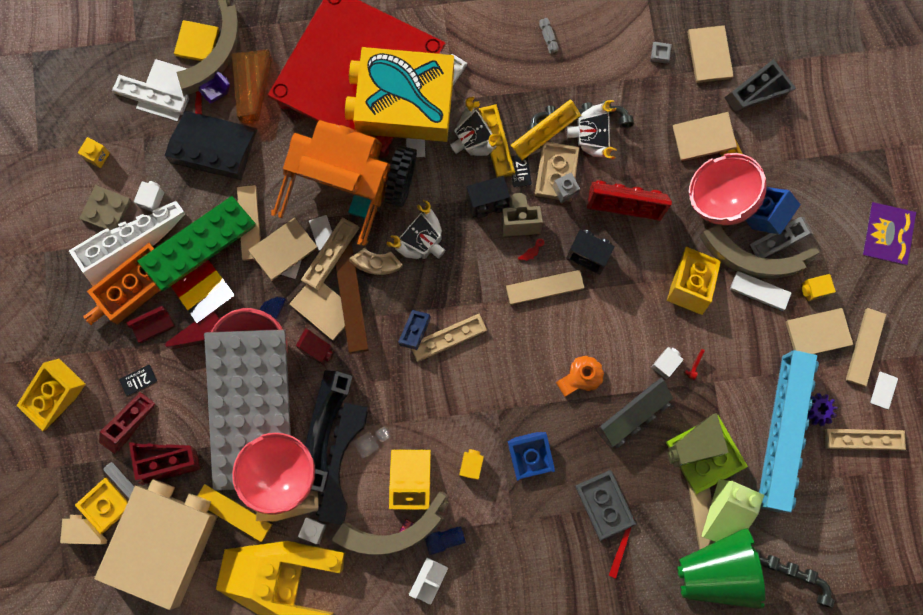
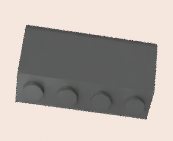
M661 377L596 429L597 433L610 448L614 446L616 448L620 447L626 442L624 438L628 434L632 436L641 430L639 426L644 421L648 424L656 417L654 413L659 409L663 412L671 405L669 401L673 397L663 378Z

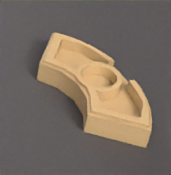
M363 248L349 259L358 269L375 275L390 274L403 267L402 263L392 252L374 254Z

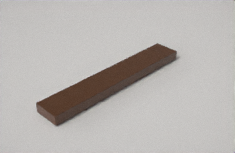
M351 242L337 261L336 271L349 354L369 351L356 267L349 261L354 256Z

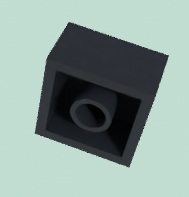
M504 176L467 186L466 198L472 218H484L488 216V213L492 212L502 213V209L509 207L510 195Z
M579 230L566 259L600 275L615 246L611 245L612 243L607 239L595 237L591 231Z

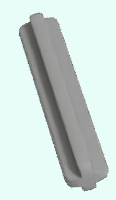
M109 463L104 468V472L130 498L135 486L114 463Z

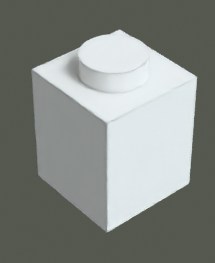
M142 181L134 203L139 208L153 212V210L159 208L164 191L155 182L149 181V183Z
M668 347L651 368L664 379H667L684 359L680 357L681 353Z
M305 518L298 537L315 544H320L327 525L311 518Z

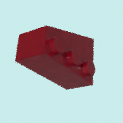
M129 442L135 481L142 485L151 483L152 479L160 481L200 470L197 450L191 445H155L151 443L136 444Z

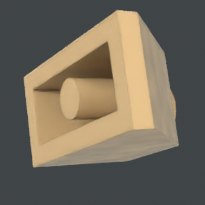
M70 515V519H62L60 543L107 544V539L87 519H82V515Z

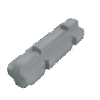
M548 18L541 19L539 25L543 30L542 33L546 45H548L549 53H555L559 47L555 41L556 38L550 26V21Z

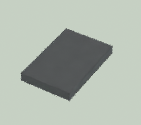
M611 470L575 485L599 541L636 525Z

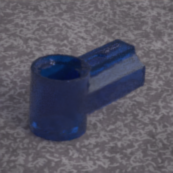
M461 526L443 532L437 531L425 538L429 555L466 543Z

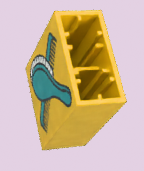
M362 47L360 61L351 60L349 82L350 84H357L356 97L347 96L345 119L353 120L356 131L366 135L447 142L454 79V55Z

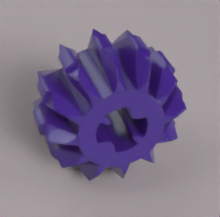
M817 393L815 397L812 395L810 397L812 399V407L808 411L807 419H812V425L819 424L822 427L825 426V423L831 424V418H836L837 416L833 411L837 410L838 407L832 406L835 400L831 399L828 401L829 396L827 394L822 396L820 393ZM817 408H822L823 412H818Z

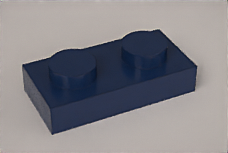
M415 310L411 311L398 341L400 346L418 350L430 322V314Z

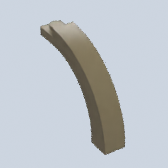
M217 0L222 15V30L215 48L200 63L176 72L183 96L199 91V86L214 79L216 72L219 71L222 74L234 56L238 43L239 28L235 5L231 6L229 0Z
M721 225L712 227L699 236L710 253L716 259L721 260V263L725 266L756 278L774 279L794 275L807 268L806 265L815 260L814 257L820 253L815 246L789 258H761L738 247L726 235Z
M439 492L425 514L411 527L399 533L374 535L361 531L349 523H343L332 541L344 548L364 554H388L405 550L423 541L439 527L445 519L439 512H443L449 504L447 500L450 496L444 492Z

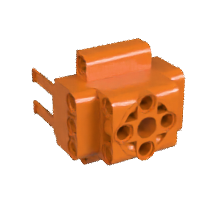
M319 120L312 138L298 133L293 134L283 166L284 180L274 210H271V215L276 217L288 178L290 177L291 181L281 212H278V217L283 218L296 176L298 175L371 200L357 243L366 246L377 208L381 206L385 197L390 164L378 160L382 143L378 139L346 126ZM373 205H375V206H374V209H373V212H372V215H371V218H370V221H369V224H368V227H367V223H368V220H369V217H370V214H371Z

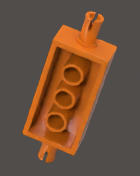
M150 243L146 244L87 291L97 303L95 308L83 316L91 326L104 315L118 325L160 291L137 262L155 249Z

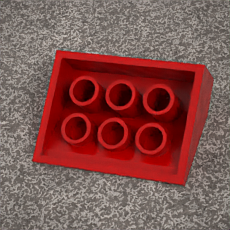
M604 181L592 182L590 186L587 209L661 221L670 208L672 201L667 194H663L659 190L645 191L641 187L627 188L622 184L609 185Z

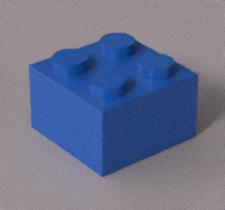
M766 187V195L762 205L753 216L745 221L753 230L780 235L801 204L790 190Z

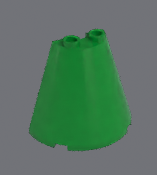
M748 528L742 529L679 559L680 566H677L679 579L683 578L684 585L680 586L682 598L756 609L764 608V603H761L766 598L764 578L758 552L751 546L754 545V540Z

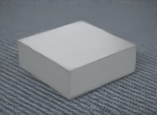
M653 42L650 61L668 64L672 44Z

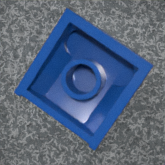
M535 432L507 441L517 481L522 478L555 471L546 432Z

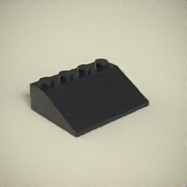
M185 111L169 140L165 157L172 164L242 181L257 128Z

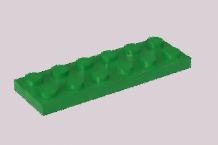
M231 196L140 258L137 262L160 291L163 292L256 227V223L234 197Z

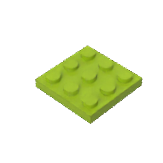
M719 415L718 419L729 453L720 457L679 466L695 495L717 484L719 479L724 480L748 467ZM693 428L667 441V446L670 448Z

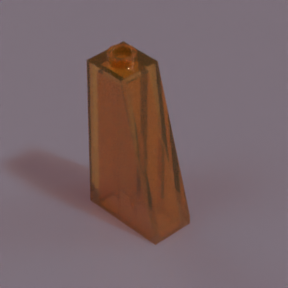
M269 50L232 53L236 110L240 123L252 124L254 121H259L272 63Z

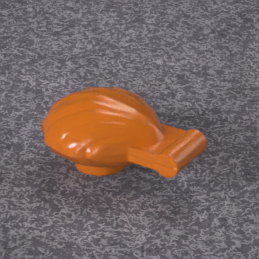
M581 356L575 358L571 364L570 373L558 380L556 384L564 397L577 389L585 391L596 390L603 382L604 371L602 370V365L592 357Z

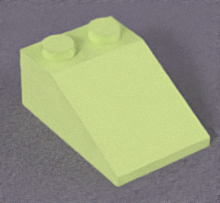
M719 479L701 537L717 542L742 529H749L759 514L764 494L734 481Z

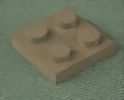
M95 185L79 219L104 230L107 228L113 230L118 228V224L122 222L131 199Z

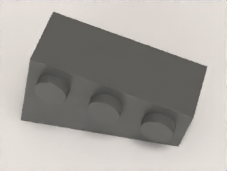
M773 59L724 98L731 108L737 112L786 95L795 90L796 87Z

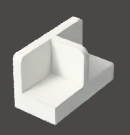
M427 557L409 596L432 604L448 568Z

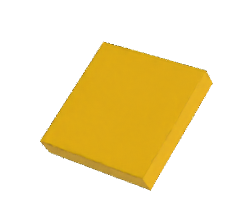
M183 20L174 55L197 61L204 60L215 48L219 28Z
M104 478L75 506L100 534H103L122 517L128 501L108 478Z

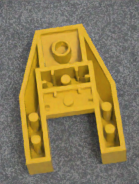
M292 541L225 549L216 590L258 615H333V612L295 605L303 566L341 573L346 552Z

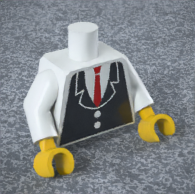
M469 97L465 101L466 107L457 124V128L454 130L459 139L450 145L456 154L466 149L470 155L487 156L496 146H501L503 142L497 141L500 135L492 134L477 110L474 111V108L480 106L479 101L473 103L475 97Z
M607 100L605 103L592 106L582 113L581 118H578V126L567 127V138H578V146H581L583 151L593 157L616 158L610 156L611 151H617V149L610 147L609 112L616 111V108L610 109L609 105L611 102H615L614 100Z
M423 200L426 204L425 208L422 209L419 204L417 208L424 212V215L420 213L400 238L398 236H391L394 238V244L387 242V245L395 247V250L406 258L425 259L432 253L439 259L445 252V249L439 245V242L442 240V229L438 218L430 209V203Z

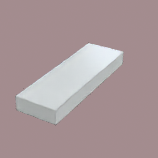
M739 271L736 272L730 287L732 291L782 311L786 309L791 295L789 291Z

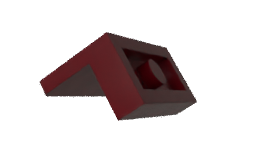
M163 306L127 322L128 327L132 328L140 344L175 327L169 311Z

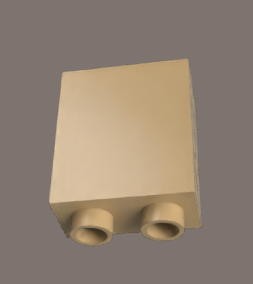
M152 479L149 487H134L94 579L171 610L180 607L218 516L208 512L211 504L210 501L193 494H188L185 502L171 497L175 487Z

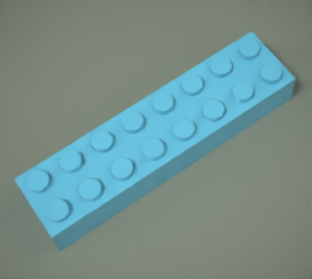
M793 350L782 356L759 493L764 494L761 509L785 513L791 512L795 508L796 498L794 493L795 489L799 486L797 475L798 469H801L803 459L800 457L801 451L805 448L806 444L804 433L809 426L807 415L812 407V399L810 397L811 392L815 388L814 373L817 372L819 366L817 355Z

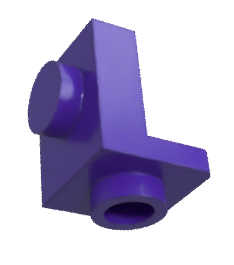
M218 71L215 73L214 79L199 86V92L211 104L228 94L229 80Z

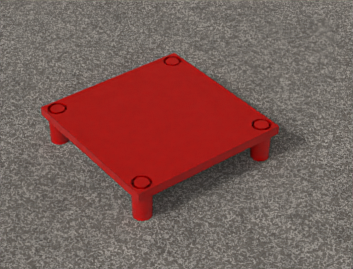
M323 0L268 93V97L277 101L282 109L291 108L317 122L322 120L356 130L354 121L345 119V104L347 96L356 97L357 84H350L349 70L351 60L360 61L362 47L441 54L446 44L444 41L360 0ZM368 135L382 143L379 157H386L389 154V146L394 137Z

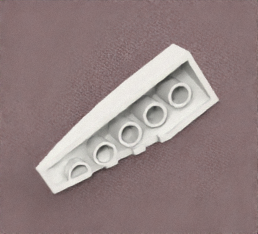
M175 201L153 210V214L148 216L143 214L137 216V220L128 224L126 221L118 224V228L109 230V228L102 230L72 248L69 252L88 281L94 286L146 244L150 243L154 246L179 222L185 215V212Z

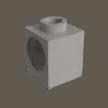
M572 172L555 180L553 184V189L561 203L578 196L580 187Z

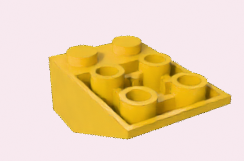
M391 450L389 509L428 510L430 507L431 450Z

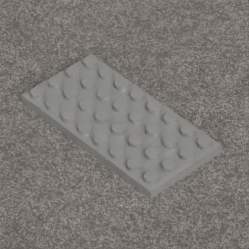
M286 330L204 333L214 490L235 489L233 484L234 463L239 452L247 443L267 433L291 435Z

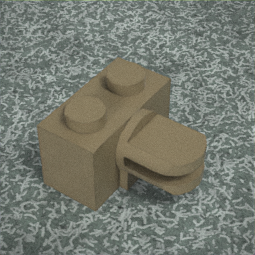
M513 194L510 198V208L502 209L501 224L503 237L541 234L543 224L541 207H529L525 194Z

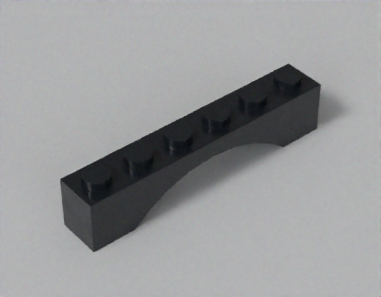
M324 371L305 443L315 465V478L311 489L323 492L328 474L327 446L331 427L341 404L348 395L352 380L351 375L338 371Z
M344 403V407L339 409L338 418L341 419L340 425L336 426L334 431L336 443L330 449L329 457H332L331 465H327L328 479L326 485H324L323 492H321V496L324 497L322 504L318 505L316 516H319V521L342 525L345 522L348 504L341 489V463L351 441L365 429L369 411L368 407Z

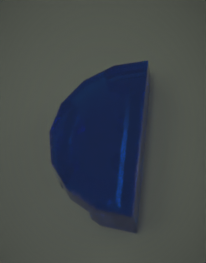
M271 298L263 303L260 310L277 320L286 298Z

